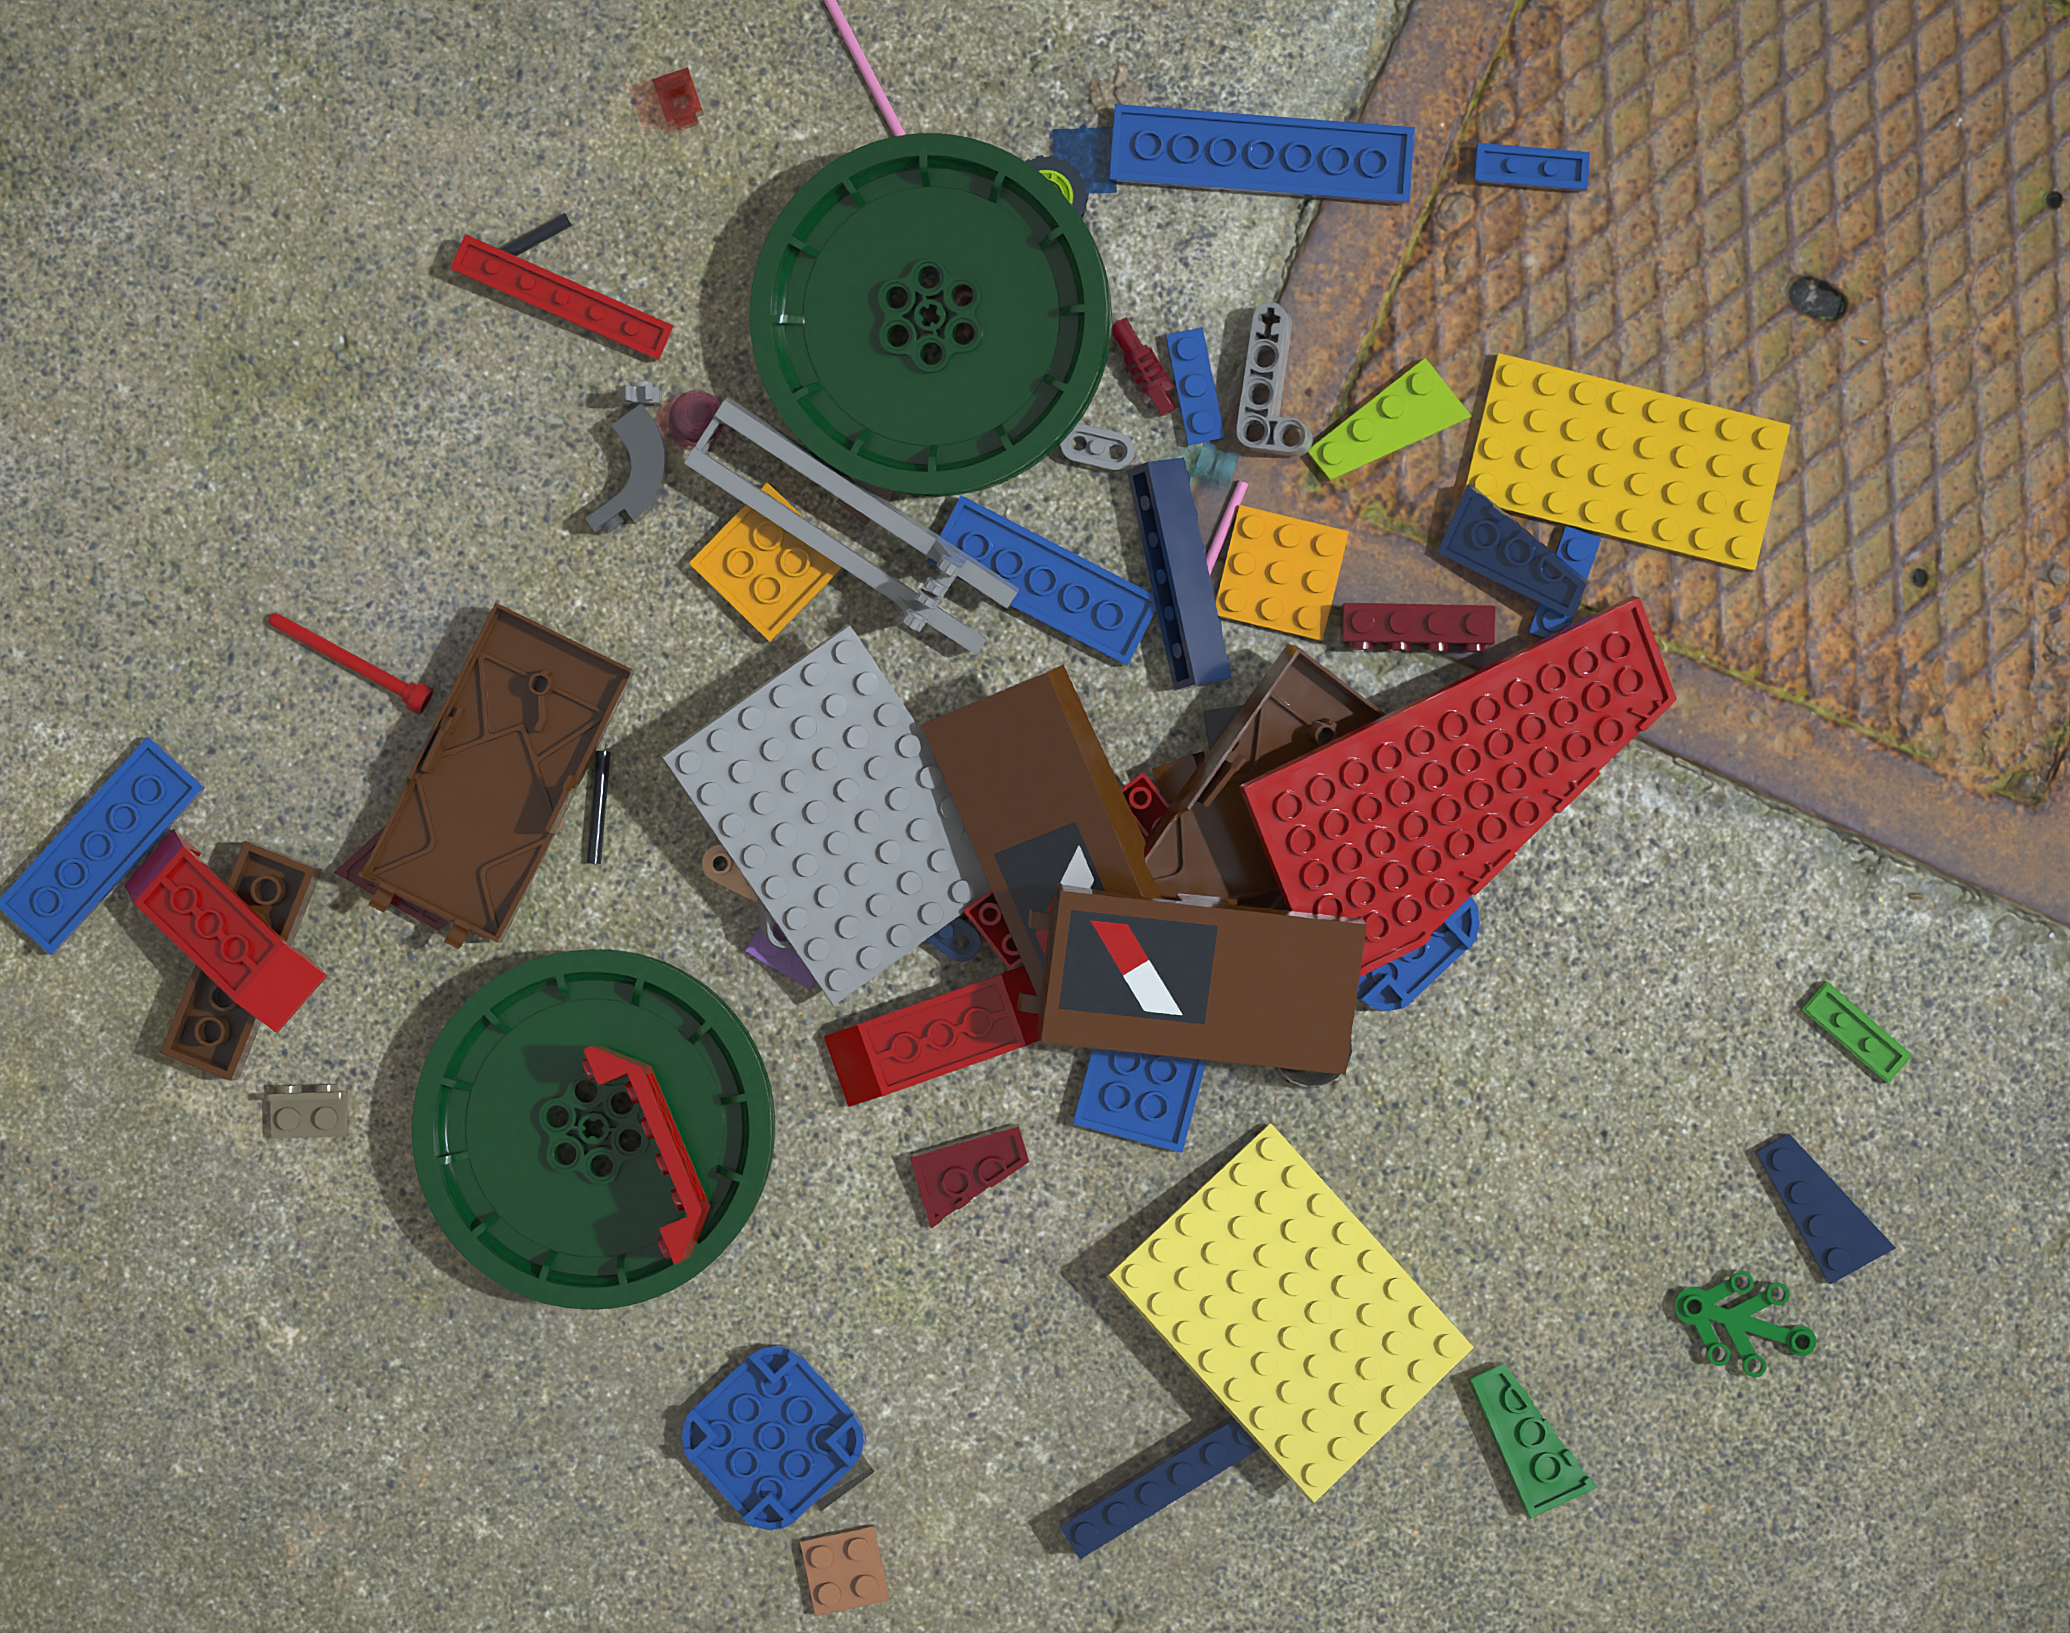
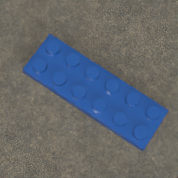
M962 495L940 537L1019 588L1018 593L1009 606L1128 666L1157 610L1152 593ZM929 557L927 563L939 569L936 565L937 562ZM956 576L957 579H959V580L965 582L966 584L972 586V585L969 584L968 582H966V581H964L963 579H961L960 577Z
M146 737L0 898V910L46 952L54 955L206 787L151 737Z

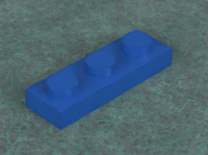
M1477 143L1473 182L1586 192L1588 188L1590 152Z
M1203 327L1166 334L1187 446L1225 439Z
M1565 526L1555 554L1587 580L1601 538ZM1538 602L1528 634L1544 639L1571 626L1574 617L1570 618Z

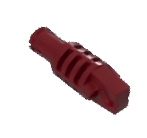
M1127 317L1114 323L1111 336L1124 357L1121 359L1123 362L1122 366L1144 403L1148 404L1153 401L1162 416H1166L1176 410L1177 407L1168 393L1174 386L1151 347L1142 345Z

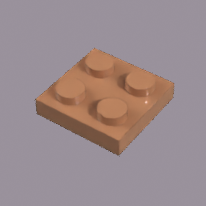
M875 1525L800 1540L815 1616L889 1601L890 1597Z

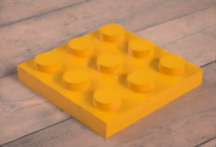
M768 482L760 489L803 517ZM747 504L689 562L770 643L843 569Z
M1239 505L1215 602L1218 617L1322 642L1349 531Z

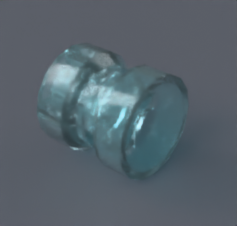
M1204 441L1192 477L1201 480L1210 478L1215 480L1218 486L1228 489L1240 453L1232 450L1223 452L1218 450L1215 444ZM1217 456L1218 460L1214 472H1210L1214 458Z

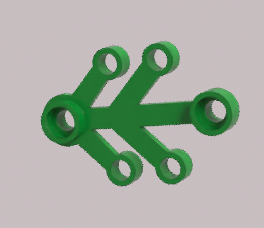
M1737 1270L1731 1274L1729 1279L1706 1291L1698 1287H1687L1681 1290L1674 1301L1675 1313L1684 1323L1695 1325L1706 1347L1708 1361L1716 1366L1725 1365L1729 1361L1730 1350L1726 1345L1718 1341L1709 1319L1724 1324L1742 1359L1743 1371L1753 1378L1760 1377L1765 1373L1766 1362L1761 1356L1756 1354L1745 1331L1784 1343L1787 1350L1797 1356H1807L1816 1347L1817 1340L1814 1332L1804 1325H1794L1787 1329L1751 1317L1754 1313L1772 1304L1779 1306L1788 1301L1790 1296L1789 1289L1780 1282L1770 1283L1765 1291L1729 1309L1714 1304L1734 1292L1745 1294L1752 1289L1754 1281L1752 1276L1746 1271ZM1739 1275H1745L1748 1280L1746 1287L1738 1289L1735 1286V1279ZM1781 1287L1784 1292L1783 1297L1777 1301L1773 1300L1771 1297L1772 1289ZM1697 1299L1700 1302V1309L1696 1313H1690L1687 1309V1304L1690 1300ZM1801 1334L1806 1335L1808 1338V1344L1804 1348H1798L1795 1344L1797 1336ZM1716 1347H1722L1725 1352L1724 1357L1719 1361H1715L1712 1358V1351ZM1752 1359L1760 1361V1369L1757 1372H1750L1748 1370V1363Z

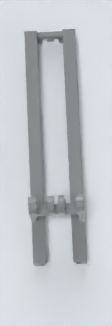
M729 397L723 401L705 432L684 462V464L896 602L904 612L901 621L910 628L920 632L925 623H928L975 655H977L987 638L937 606L956 576L960 577L1005 608L1009 607L1019 591L1018 587L845 473L829 465L816 454ZM719 423L728 424L936 561L940 573L936 579L932 577L927 578L923 585L928 591L921 588L918 593L707 455L706 452L710 447L707 442L716 431Z

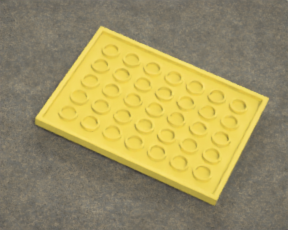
M1271 1123L1262 1129L1106 1276L1310 1503H1315L1474 1348Z

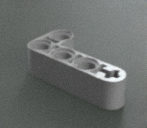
M1265 302L1259 305L1253 314L1236 428L1237 437L1243 445L1252 451L1297 457L1306 454L1310 450L1313 443V435L1310 429L1299 420L1279 417L1292 331V319L1279 304L1274 302ZM1273 314H1275L1280 319V322L1274 323L1272 329H1270L1265 324V321L1272 320ZM1270 335H1271L1274 339H1276L1278 342L1275 343V342L1271 341V340H1270ZM1267 350H1273L1276 356L1274 363L1269 367H1260V355ZM1261 387H1268L1270 390L1268 401L1262 405H1256L1253 400L1255 392ZM1256 424H1262L1265 428L1264 436L1257 442H1250L1248 439L1250 428ZM1291 429H1300L1302 432L1300 442L1292 447L1286 446L1285 436L1287 432Z

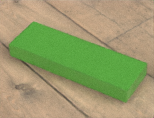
M1827 981L1823 982L1800 1009L1887 1084L1913 1056Z

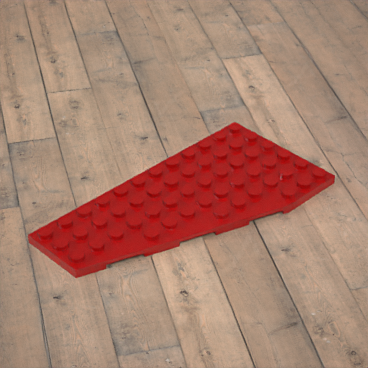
M1631 596L1240 785L1239 788L1287 910L1351 918L1360 916L1367 924L1360 970L1361 977L1424 946L1431 939L1430 935L1471 895L1479 893L1516 857L1515 853L1556 813L1560 814L1601 774L1599 771L1640 731L1644 732L1677 698L1640 597Z

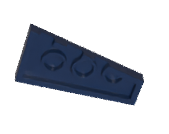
M1472 484L1467 485L1437 553L1561 614L1573 618L1590 582Z
M1787 1133L1754 1151L1828 1284L1838 1281L1896 1248L1790 1134Z

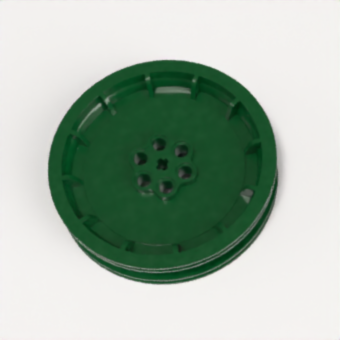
M941 133L906 134L878 140L846 153L817 172L789 200L771 227L758 257L750 295V335L756 365L774 407L792 432L818 457L839 471L873 486L909 495L954 496L988 489L1017 477L1046 458L1074 430L1091 404L1104 374L1111 343L1112 302L1106 269L1088 227L1058 188L1037 169L1010 152L969 137ZM928 269H937L940 273L938 285L930 289L924 288L921 282L923 273ZM963 286L970 287L973 291L972 302L967 306H958L954 300L956 291ZM896 289H905L908 294L905 306L899 309L892 308L889 302L890 294ZM934 307H938L936 314L940 316V321L937 324L931 322L929 327L926 326L927 319L923 316L926 309L932 311ZM969 324L974 329V338L970 343L961 345L956 340V330L962 325ZM897 327H906L909 332L907 343L901 347L893 346L890 340L892 331ZM933 344L939 345L942 349L941 360L934 365L926 364L923 357L925 349Z
M610 949L568 951L540 957L506 971L474 993L450 1018L434 1042L418 1081L412 1114L413 1155L420 1186L438 1225L454 1247L480 1272L506 1289L544 1304L581 1310L613 1309L648 1301L683 1285L715 1261L738 1236L757 1206L771 1168L775 1144V1106L765 1064L750 1033L734 1011L704 983L669 963L638 953ZM603 1046L652 1067L710 1204L709 1212L691 1257L677 1264L673 1263L672 1258L665 1259L657 1238L662 1236L660 1228L687 1217L685 1209L679 1211L673 1201L670 1190L674 1189L675 1185L670 1174L664 1176L657 1163L655 1154L660 1153L655 1139L649 1140L643 1130L640 1119L645 1117L640 1103L633 1104L632 1109L628 1113L619 1112L614 1106V1097L617 1093H628L625 1083L630 1081L629 1077L626 1076L604 1085H598L594 1079L592 1082L596 1085L597 1095L593 1101H585L579 1096V1084L583 1080L590 1081L582 1064V1059L587 1058L584 1049L588 1047ZM556 1105L564 1107L569 1114L567 1124L562 1127L554 1125L550 1120V1111ZM589 1119L593 1122L600 1119L603 1122L604 1127L600 1129L604 1132L602 1136L598 1134L590 1136L587 1133L586 1129L590 1127L587 1124ZM627 1129L637 1131L641 1137V1144L636 1150H629L622 1144V1134ZM561 1143H570L576 1149L577 1155L573 1163H563L559 1159L557 1150ZM597 1155H606L611 1159L613 1168L610 1174L600 1175L595 1171L593 1161Z

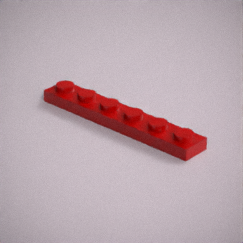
M466 234L450 268L455 272L659 361L674 328V325Z

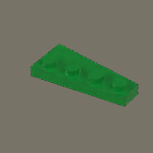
M1500 1363L1467 1378L1527 1518H1534L1598 1488L1580 1467L1578 1460L1572 1452L1564 1446L1555 1434V1430L1547 1419H1544L1533 1405L1534 1402L1505 1364Z

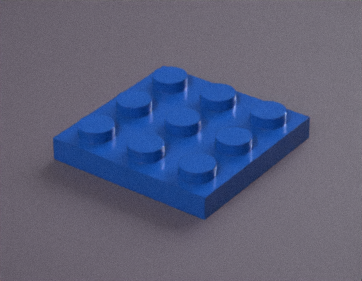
M1092 1048L1073 1124L1182 1153L1207 1060Z

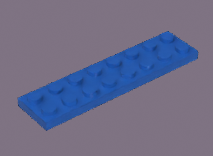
M1115 104L1109 181L1409 204L1415 127Z

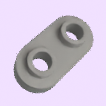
M1077 424L1074 430L1060 444L1061 451L1068 460L1110 471L1126 469L1133 461L1135 453L1131 439L1125 434L1084 424ZM1080 437L1086 441L1085 449L1077 451L1072 447V441L1075 438ZM1113 446L1120 447L1123 451L1122 457L1112 459L1108 454L1109 449Z

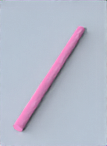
M823 0L894 137L906 135L837 1Z
M1238 480L1206 554L1209 575L1249 485L1243 481Z

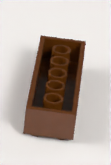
M244 841L227 885L292 947L322 869L258 843ZM195 964L160 1053L229 1081L238 1080L262 1022L235 1003Z

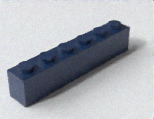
M1184 457L1146 462L1128 469V480L1174 691L1207 686L1231 679L1230 660L1226 654L1222 635V623L1218 617L1214 587L1210 580L1206 550L1202 543L1198 513L1194 506L1190 488V476L1186 469Z
M1231 1415L1060 1521V1528L1078 1558L1082 1559L1261 1447Z

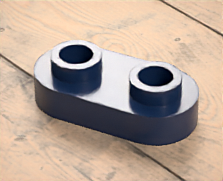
M956 917L926 939L927 942L945 955L959 962H965L974 958L979 952L981 945L978 932L959 917ZM960 935H964L969 939V946L965 950H959L955 946V939Z

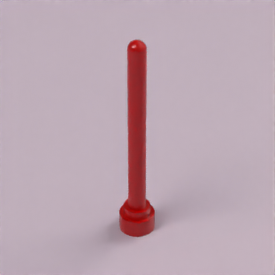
M272 613L268 618V623L271 627L402 697L401 701L406 704L408 710L421 715L429 704L434 689L422 682L418 684L410 682L408 684L279 613Z

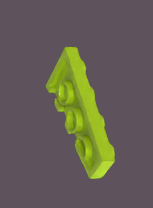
M1424 358L1312 446L1307 453L1326 478L1332 481L1379 458L1468 420L1472 416L1428 360Z

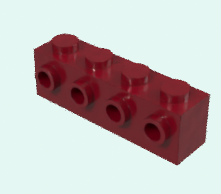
M1343 603L1341 605L1340 643H1350V650H1372V644H1387V650L1410 651V645H1425V651L1445 652L1448 651V645L1463 646V652H1485V646L1495 644L1496 606Z

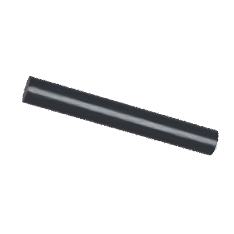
M563 213L499 249L518 256L568 229L572 224L566 213Z
M596 750L586 863L601 864L611 755L609 751Z

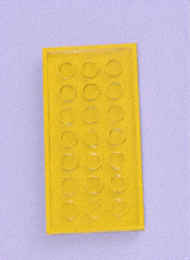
M1498 353L1464 491L1468 484H1472L1504 511L1753 572L1756 570L1791 425Z

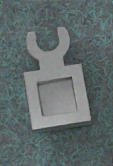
M650 381L630 382V385H624V388L621 389V403L625 408H635L640 403L644 407H662V391L659 387H653V382Z

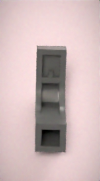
M642 403L611 424L627 447L631 459V472L623 490L585 518L597 534L602 530L608 534L624 522L621 516L625 513H628L637 524L654 507L665 485L668 466L666 445L659 427Z

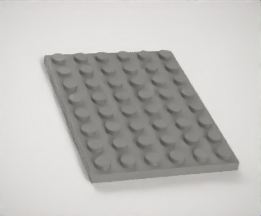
M850 625L844 626L660 756L833 1006L961 915L966 908L991 890L928 740Z

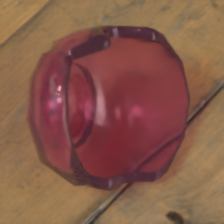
M702 390L684 392L672 404L668 414L667 424L670 437L679 447L692 451L712 421L721 403L713 394ZM719 423L716 431L707 442L710 447L714 445L722 433L724 423Z

